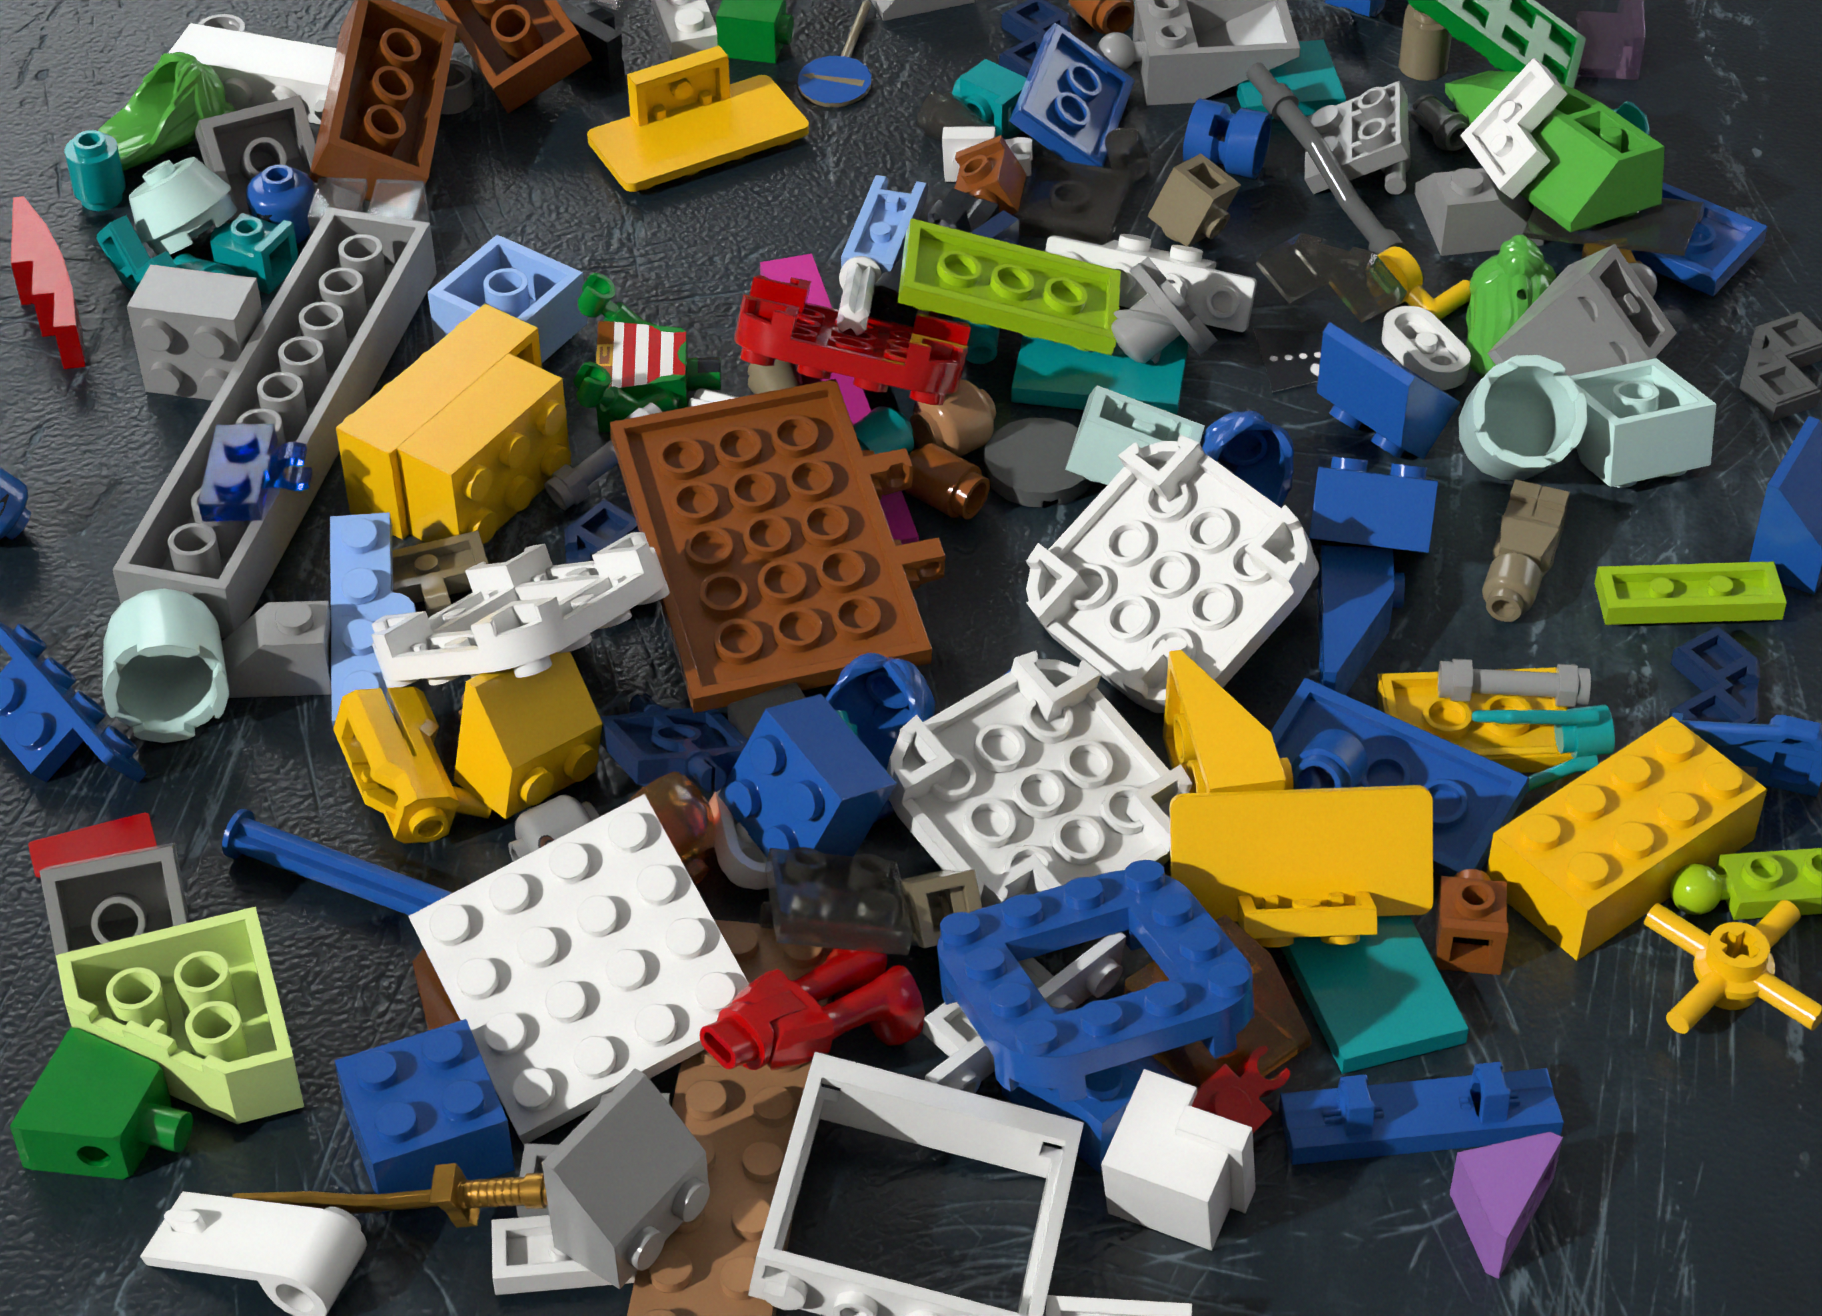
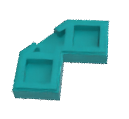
M127 215L110 222L97 234L96 239L118 278L131 291H136L150 264L177 268L168 251L150 258Z

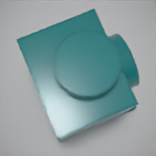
M984 59L967 73L962 74L953 87L952 98L960 103V119L976 127H995L996 137L1002 135L1004 140L1012 139L1022 131L1009 120L1027 78Z
M241 213L231 223L225 222L218 228L215 226L210 238L215 263L229 266L238 276L257 278L259 291L270 294L288 276L299 257L293 222L283 220L279 225Z

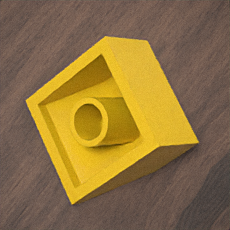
M570 651L564 653L556 652L549 655L552 666L535 675L518 678L513 668L502 671L482 673L466 681L454 781L505 819L531 805L541 803L545 798L575 782L583 781L596 770L603 723Z

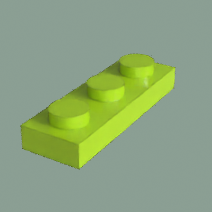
M1774 561L1599 566L1594 583L1605 625L1783 620L1787 604Z

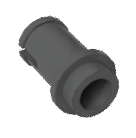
M1433 94L1423 95L1415 101L1412 108L1424 117L1415 111L1410 113L1411 119L1433 136L1434 144L1441 150L1457 151L1466 145L1460 136L1469 127V120L1460 112L1450 111Z

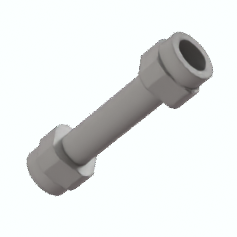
M649 403L644 408H638L626 419L660 413L662 411L655 404ZM612 440L575 468L565 464L554 472L552 478L544 484L551 499L561 509L567 510L572 505H578L590 496L588 486L618 464Z
M1452 659V662L1440 661L1438 698H1450L1454 702H1470L1471 693L1555 697L1556 707L1575 708L1576 705H1588L1591 689L1590 669L1578 668L1575 664H1557L1556 673L1473 669L1472 659Z

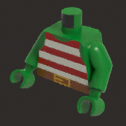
M592 273L582 286L583 292L578 298V308L585 316L595 318L602 314L605 318L604 321H598L596 363H583L573 381L574 385L578 388L576 395L579 403L586 408L596 407L599 433L610 432V422L624 420L638 408H644L649 403L655 404L662 412L688 407L689 391H697L702 388L721 390L720 357L688 358L687 332L681 327L658 326L643 320L622 302L614 304L610 301L615 295V286L609 278L600 273Z

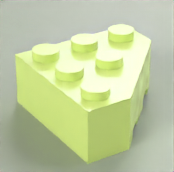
M256 906L56 955L65 1005L71 1026L156 1062L164 1071L171 1096L235 1124L304 1107L295 1061Z

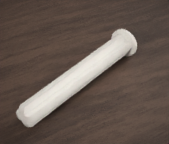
M856 256L850 258L840 270L839 281L843 294L836 324L842 333L851 328L857 336L866 330L874 285L882 275L879 265L869 257Z

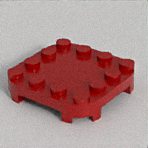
M757 275L753 277L750 295L743 294L734 340L736 344L742 347L740 359L762 366H774L775 359L798 364V373L818 379H830L832 373L854 377L853 385L874 392H887L888 385L911 390L909 396L911 399L930 405H943L946 394H953L958 391L971 330L968 323L938 318L939 313L927 312L918 309L914 327L868 317L866 330L856 336L851 328L843 333L838 329L836 324L838 309L807 303L812 281L791 277L790 283H785Z

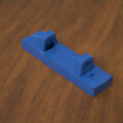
M1501 1062L1475 1064L1472 1075L1374 1085H1368L1367 1075L1340 1077L1338 1088L1280 1093L1278 1108L1291 1165L1481 1147L1546 1132H1552L1561 1136L1564 1122L1554 1096L1547 1068L1502 1072L1503 1065ZM1473 1102H1480L1479 1116L1476 1114Z

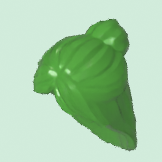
M164 53L159 62L154 66V69L143 78V83L138 87L126 106L100 127L99 132L108 134L116 140L124 171L155 160L170 150L188 145L196 139L195 130L199 120L234 112L236 109L232 103L225 101L224 86L212 68L202 64L195 56L188 53Z
M1522 234L1514 235L1510 240L1503 242L1500 246L1499 254L1490 257L1479 265L1472 273L1473 277L1470 279L1471 298L1466 314L1468 337L1465 346L1469 349L1471 355L1469 366L1481 378L1496 366L1487 353L1557 277L1553 267L1545 263L1543 253L1536 243Z

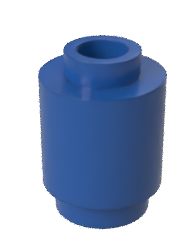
M1328 729L1318 733L1300 752L1291 765L1293 790L1356 787L1365 775L1368 765L1367 754L1362 743L1354 735L1340 729Z

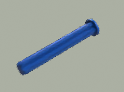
M240 809L232 816L223 835L222 850L227 857L236 859L244 854L407 915H411L453 893L255 821L253 812L247 809Z

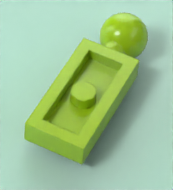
M1822 848L1720 854L1714 870L1698 863L1685 865L1678 870L1670 883V895L1674 904L1681 911L1691 915L1708 913L1721 900H1726L1734 920L1764 918L1781 900H1788L1795 904L1800 911V915L1822 914Z

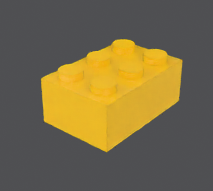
M508 353L397 448L410 535L424 542H431L479 531L482 544H485L501 526L518 511L524 510L530 504L531 500L545 488L544 484L552 478L554 472L565 464L571 465L563 378Z

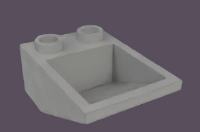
M1135 0L1133 41L1123 33H1109L1099 41L1096 52L1122 71L1127 70L1133 62H1136L1146 106L1196 103L1199 98L1206 99L1248 80L1246 72L1254 63L1261 62L1270 70L1299 57L1300 46L1286 0Z
M1613 244L1568 265L1487 354L1495 365L1503 363L1516 355H1541L1561 363L1566 368L1565 373L1568 376L1654 359L1677 332L1653 299L1657 290V278L1652 269L1642 263L1628 264L1617 246Z

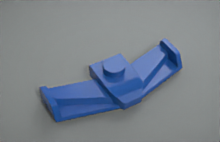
M1683 713L1672 714L1675 719L1735 765L1758 767L1755 780L1760 784L1817 797L1822 782V723L1787 715H1775L1771 718L1768 725L1682 720Z

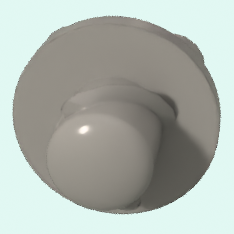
M1149 257L1130 270V273L1147 294L1131 308L1114 312L1118 319L1112 323V333L1117 344L1127 356L1141 364L1147 363L1150 359L1156 364L1160 359L1162 349L1181 334L1199 356L1218 341Z

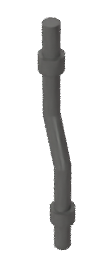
M1257 62L1251 65L1246 72V76L1263 96V106L1274 119L1284 122L1308 152L1343 211L1369 242L1368 249L1373 257L1393 246L1401 247L1407 251L1406 245L1396 232L1391 229L1386 230L1357 194L1324 138L1298 108L1299 100L1291 89L1284 83H1278L1263 63Z

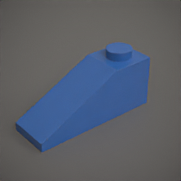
M1321 545L1316 587L1319 684L1343 695H1347L1389 633L1392 608H1403L1405 576L1404 573L1394 572L1393 548Z

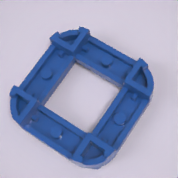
M1153 860L1135 861L1129 864L1125 870L1108 872L1093 877L1075 878L1062 886L1030 895H1016L1008 898L1005 902L970 913H953L944 917L940 922L941 936L938 940L937 949L943 1000L946 1005L958 1003L994 1056L996 1080L1010 1092L1015 1090L1019 1083L1039 1088H1059L1060 1102L1087 1098L1085 1075L1200 1040L1215 1059L1222 1057L1237 1049L1236 1034L1242 1031L1251 1019L1255 1018L1253 972L1250 963L1191 891L1180 881L1165 875L1163 865ZM1122 932L1126 936L1125 944L1133 951L1144 947L1170 981L1157 982L1148 988L1108 1000L1093 1001L1084 1007L1056 1015L1021 967L1019 961Z

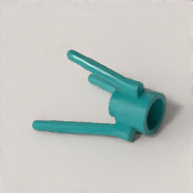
M1606 705L1571 708L1566 711L1475 710L1471 715L1474 722L1554 724L1558 751L1561 754L1570 753L1573 759L1528 776V792L1576 772L1589 771L1598 765L1597 756L1612 754L1615 747L1613 719Z

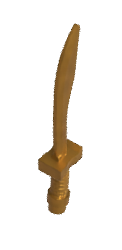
M456 1163L435 1165L432 1186L428 1190L387 1194L298 1191L235 1193L232 1195V1198L321 1209L337 1207L350 1214L439 1206L448 1214L456 1228L478 1226L480 1208L525 1205L526 1209H545L548 1205L543 1173H527L525 1177L467 1180Z

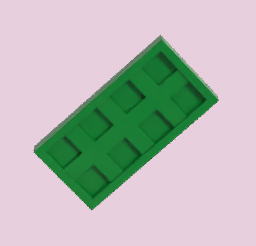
M1407 0L1415 10L1427 14L1446 28L1455 39L1467 43L1486 57L1495 68L1505 72H1521L1535 58L1549 69L1559 83L1574 88L1586 37L1535 0Z

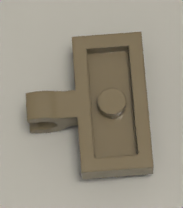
M479 531L393 550V592L409 597L413 603L424 601L428 618L450 606L449 595L472 590L465 570L481 562L489 564Z

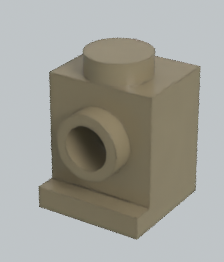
M974 869L961 872L942 870L896 880L907 940L910 945L922 948L937 946L941 936L940 922L944 917L957 912L970 913L982 908Z

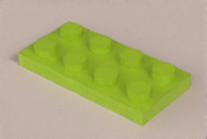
M911 218L905 235L898 303L913 306L921 311H933L965 319L978 325H989L1018 332L1030 338H1042L1070 345L1082 351H1094L1112 356L1117 341L1112 333L1111 326L1118 319L1114 312L1119 310L1121 271Z

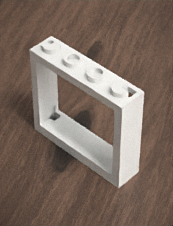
M815 1052L757 1252L748 1296L766 1300L772 1306L780 1309H801L823 1316H1043L1084 1122ZM823 1083L826 1085L841 1088V1090L837 1091L826 1087H822L821 1085ZM819 1119L1046 1178L1017 1313L783 1251ZM1043 1142L1061 1146V1149L1043 1145Z

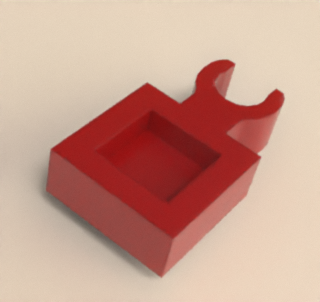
M1260 1046L1242 1059L1237 1069V1075L1226 1063L1215 1070L1197 1089V1095L1192 1107L1252 1127V1132L1254 1133L1273 1114L1259 1097H1266L1283 1086L1290 1076V1071L1288 1068H1285L1272 1080L1264 1078L1258 1071L1257 1063L1259 1058L1269 1048L1267 1046Z

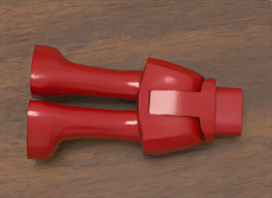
M858 938L835 947L827 956L826 962L796 980L788 979L783 971L779 969L768 971L746 986L728 1007L719 1012L716 1022L703 1026L699 1036L705 1050L726 1069L730 1070L742 1065L747 1069L757 1070L767 1065L771 1070H778L810 1062L813 1060L815 1052L822 1054L830 1052L832 1040L866 1023L870 1024L876 1038L887 1046L907 1043L918 1037L922 1031L925 1011L921 993L908 969L904 966L896 965L885 972L887 953L883 946L874 940ZM831 996L836 1000L822 1007L818 1003Z

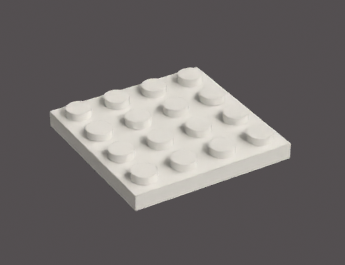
M645 794L408 916L460 1020L467 1019L493 1086L524 1145L597 1107L600 1104L601 1095L613 1091L634 1068L646 1074L650 1079L705 1050L699 1036L701 1028L716 1022L719 1012L728 1007L733 999L749 985Z

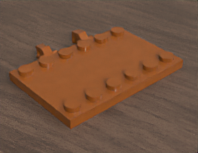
M837 379L610 422L611 440L638 530L645 533L649 547L655 549L670 591L668 596L660 599V603L693 713L836 684L840 672L846 665L858 656L866 653H878L885 657L903 659L913 663L916 667L931 664L932 647L912 590L919 588L920 584L944 578L945 553L939 537L903 545L900 539H893L879 500L882 499V495L886 496L912 487L913 466L906 448L874 454L873 450H861Z

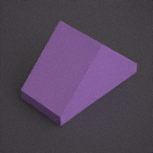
M1546 1132L1457 1152L1450 1196L1485 1273L1495 1278H1500L1554 1179L1563 1137L1552 1132Z

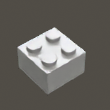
M150 264L127 305L145 392L214 400L263 318L257 278Z

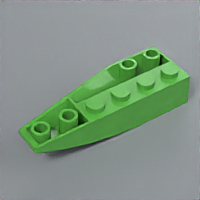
M1485 71L1445 83V93L1457 111L1468 118L1470 126L1520 72ZM1559 83L1567 95L1556 106L1555 110L1548 117L1544 118L1530 133L1551 161L1519 194L1570 233L1586 231L1596 224L1618 217L1633 216L1640 210L1662 204L1665 146L1603 103L1572 87Z

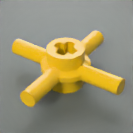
M1781 900L1755 927L1742 922H1728L1716 927L1711 935L1663 905L1656 903L1646 915L1644 925L1693 955V968L1699 980L1667 1013L1666 1020L1668 1025L1677 1033L1686 1034L1714 1005L1727 1010H1740L1752 1005L1757 997H1759L1811 1031L1815 1030L1822 1021V1005L1774 976L1775 962L1770 953V949L1800 919V911L1796 905L1788 900Z

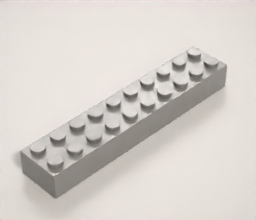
M332 207L327 208L114 566L113 574L121 604L137 594L148 590L166 588L186 592L206 604L218 622L220 635L223 639H226L248 620L340 451L336 427L348 415L354 413L367 402L437 274L430 223Z

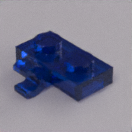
M238 423L234 425H216L198 502L202 522L262 520L268 488H284L292 491L308 489L312 477V468L294 467L305 464L306 444L288 442L277 448L278 439L274 424Z

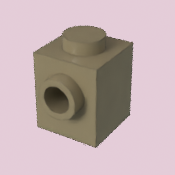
M1200 153L1173 168L1148 217L1162 227L1166 236L1182 243L1184 246L1190 247L1206 237L1210 240L1214 239L1225 228L1230 219L1227 209L1241 184Z

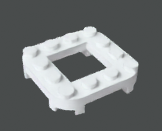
M634 532L593 554L594 561L552 565L546 545L539 544L526 547L523 553L507 562L493 564L481 562L470 567L465 572L473 593L429 618L426 611L385 615L372 623L375 632L371 634L374 641L372 647L387 688L404 687L427 678L429 685H439L452 681L462 675L470 674L471 678L482 673L502 671L513 668L516 677L522 678L548 669L552 666L549 655L556 652L573 651L589 644L593 640L591 632L596 629L621 624L632 617L630 609L634 606L649 604L670 594L655 549L649 547L644 532Z

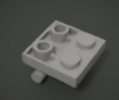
M1400 81L1384 87L1371 88L1361 96L1335 106L1328 105L1322 107L1314 114L1307 116V119L1328 144L1349 180L1381 169L1385 173V189L1388 193L1400 194L1405 190L1406 172L1411 166V151L1408 131V95ZM1305 150L1304 179L1310 190L1315 194L1329 189L1310 155Z

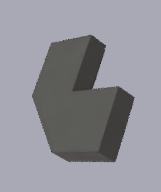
M1801 311L1755 327L1739 389L1772 422L1818 406L1821 390L1799 368L1822 361V332Z

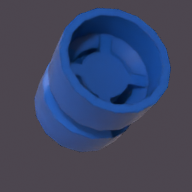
M1199 98L1192 109L1186 128L1183 144V161L1185 162L1201 153L1215 165L1223 164L1228 174L1256 179L1262 170L1269 147L1272 128L1271 114L1244 107L1234 114L1231 113L1228 104Z

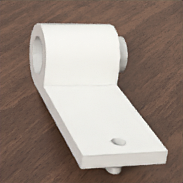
M183 1191L173 1207L165 1213L164 1221L140 1257L148 1266L257 1280L273 1303L293 1316H326L364 1254L367 1241L361 1232L359 1221L352 1214L341 1208L327 1207L321 1209Z

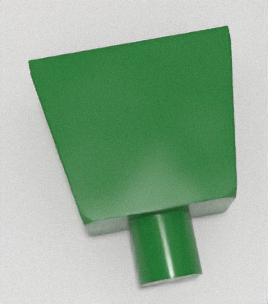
M70 1027L11 1123L10 1129L23 1168L124 1180L134 1175L150 1145L178 1153L181 1152L190 1139L193 1128V1116L190 1112L171 1108L172 1102L164 1071L156 1062L84 1030Z

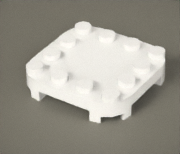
M1181 434L1178 437V441H1160L1140 448L1137 442H1135L1120 453L1118 457L1124 468L1048 550L1037 543L1026 560L1030 567L1026 587L1029 601L1026 603L1052 638L1081 661H1086L1100 672L1105 680L1133 702L1154 713H1165L1169 651L1182 650L1223 688L1301 602L1319 571V564L1313 553L1311 542L1299 519L1286 505L1282 508L1277 506L1205 454L1199 442Z
M1036 651L1015 657L1009 673L924 722L915 715L900 729L887 767V772L897 785L888 799L900 820L942 870L957 872L970 869L975 870L982 908L1005 902L1008 898L1016 895H1030L1062 886L1075 878L1093 877L1108 872L1125 870L1129 864L1135 861L1153 860L1164 865L1171 858L1170 801L1178 794L1189 793L1193 783L1181 764L1172 770H1169L1098 690L1097 686L1101 673L1084 660L1080 662L1079 667L1060 660L1038 659Z

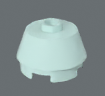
M195 157L187 158L174 165L170 160L156 165L142 176L145 182L129 195L138 237L142 243L147 242L156 255L165 251L173 254L193 244L192 238L203 233L213 224L218 228L237 211L228 193L231 186Z

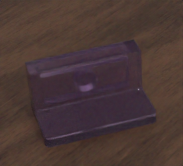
M1619 0L1617 13L1579 11L1576 18V31L1586 37L1578 75L1638 80L1646 39L1643 0Z

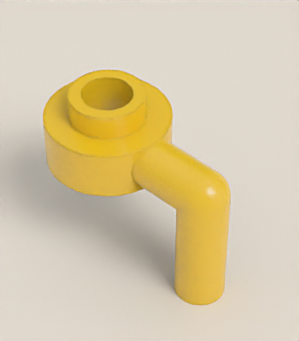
M1389 247L1373 257L1369 262L1368 276L1370 287L1379 298L1390 304L1398 305L1406 301L1410 306H1417L1430 311L1441 320L1470 301V281L1468 280L1460 281L1433 298L1422 287L1423 277L1417 261L1408 251L1401 247Z

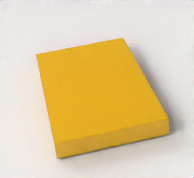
M1557 667L1498 670L1556 673ZM1438 672L1377 674L1375 690L1380 711L1516 772H1541L1573 759L1570 753L1561 754L1558 751L1554 724L1474 722L1471 717L1475 710H1568V707H1556L1555 697L1471 693L1470 702H1454L1450 698H1438Z

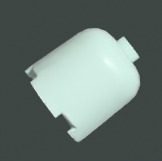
M1541 355L1513 356L1509 360L1494 366L1468 395L1459 416V441L1467 458L1482 473L1500 480H1525L1544 472L1562 461L1580 443L1587 424V401L1584 393H1579L1575 382L1565 373L1566 368L1561 363Z
M166 588L144 591L124 601L111 615L104 638L103 697L108 715L111 718L116 716L119 721L132 727L135 737L161 743L187 740L195 736L196 727L208 722L214 715L215 718H220L224 713L229 698V685L219 625L206 604L186 592Z

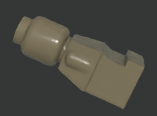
M1515 479L1506 511L1501 517L1499 533L1492 550L1494 560L1482 588L1486 609L1493 618L1504 622L1515 621L1520 615L1532 608L1542 577L1554 563L1555 553L1563 533L1570 492Z

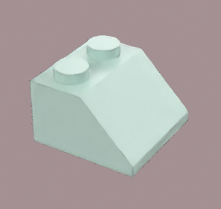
M1657 358L1569 376L1575 382L1579 393H1584L1587 401V424L1580 443L1576 446L1580 461L1609 487H1630L1635 485L1637 481L1659 476H1680L1685 474L1687 470L1711 465L1716 403Z

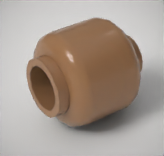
M961 379L958 391L953 394H946L943 405L915 402L913 415L909 421L913 429L914 441L919 449L929 443H934L962 457L981 448L991 439L994 431L996 408L992 398L985 390L978 389L971 382Z

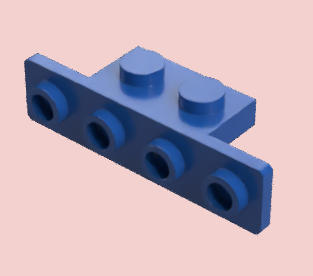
M0 622V645L12 658L0 672V738L30 774L47 782L79 745L85 741L103 763L139 783L147 772L132 756L138 750L136 745L111 725L106 727L103 724L102 720L107 715L105 710L82 691L77 693L71 686L77 679L61 663L52 657L47 659L44 657L42 652L47 648V645L39 636L23 624L19 623L12 629Z

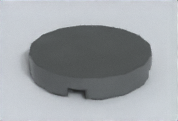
M1026 418L1010 422L995 431L985 445L984 470L987 473L992 490L1007 501L1027 507H1043V501L1058 500V505L1070 503L1086 493L1093 481L1065 470L1078 428L1070 423L1053 418Z

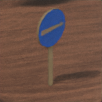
M864 0L862 2L841 56H826L815 59L805 65L798 74V89L802 97L811 103L823 107H843L861 100L871 89L872 75L869 69L859 60L851 58L871 8L870 1Z

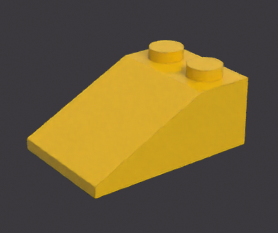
M1182 650L1169 651L1163 740L1171 768L1174 769L1181 764L1193 783L1189 793L1293 790V773L1290 761L1287 757L1279 758L1271 732Z

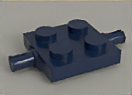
M643 693V697L641 694H636L632 697L629 703L630 713L600 716L603 723L600 737L602 747L637 785L639 784L651 789L669 788L677 780L693 779L705 791L711 792L712 787L714 792H717L725 785L730 772L748 742V739L717 709L693 713L692 708H665L660 704H656L652 697L646 693Z

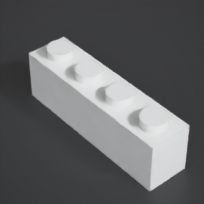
M190 23L168 52L188 53L195 56L202 64L212 68L224 86L225 101L232 103L236 110L301 95L309 123H321L336 48Z

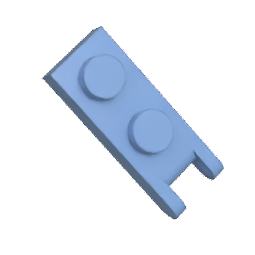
M876 175L841 255V268L850 258L866 256L873 259L879 265L882 274L890 272L903 255L905 235L910 219H919L927 198L928 183L916 181L912 193L887 190V177Z

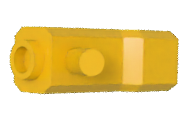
M414 686L387 688L386 700L381 688L354 690L342 697L333 728L365 805L385 815L395 839L403 844L436 841L449 834L456 812L489 818L492 810L490 807L464 788L452 786L433 745L439 725L423 691Z

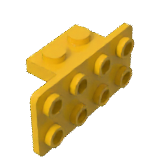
M718 45L627 74L630 116L594 127L587 132L590 147L623 189L629 192L647 190L655 185L685 175L696 174L700 170L731 160H738L746 155L802 138L809 133V121L772 78L767 75H758L730 84L728 55Z
M1405 785L1183 793L1174 796L1170 801L1171 877L1180 881L1191 891L1215 922L1238 921L1244 939H1255L1257 945L1264 947L1289 946L1294 943V937H1320L1322 942L1333 945L1353 944L1360 941V935H1377V916L1423 915L1428 913L1433 906V798L1429 790L1424 786Z

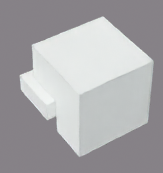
M1144 1069L1101 1164L1108 1213L1212 1251L1229 1209L1232 1208L1246 1213L1255 1192L1252 1127L1192 1107L1197 1095V1088L1195 1086Z

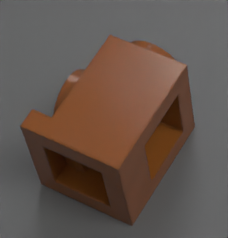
M1002 135L956 152L955 160L960 168L954 189L968 193L975 198L999 204V212L1004 210L1011 215L1018 212L1026 172Z
M1477 869L1462 870L1454 877L1441 876L1435 925V965L1437 969L1501 975L1508 937L1507 882L1492 881L1488 874ZM1453 937L1487 940V945L1453 942Z

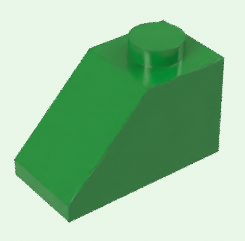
M722 0L716 14L717 44L726 52L728 58L776 64L783 44L790 45L793 36L794 19L792 15L786 14V0Z

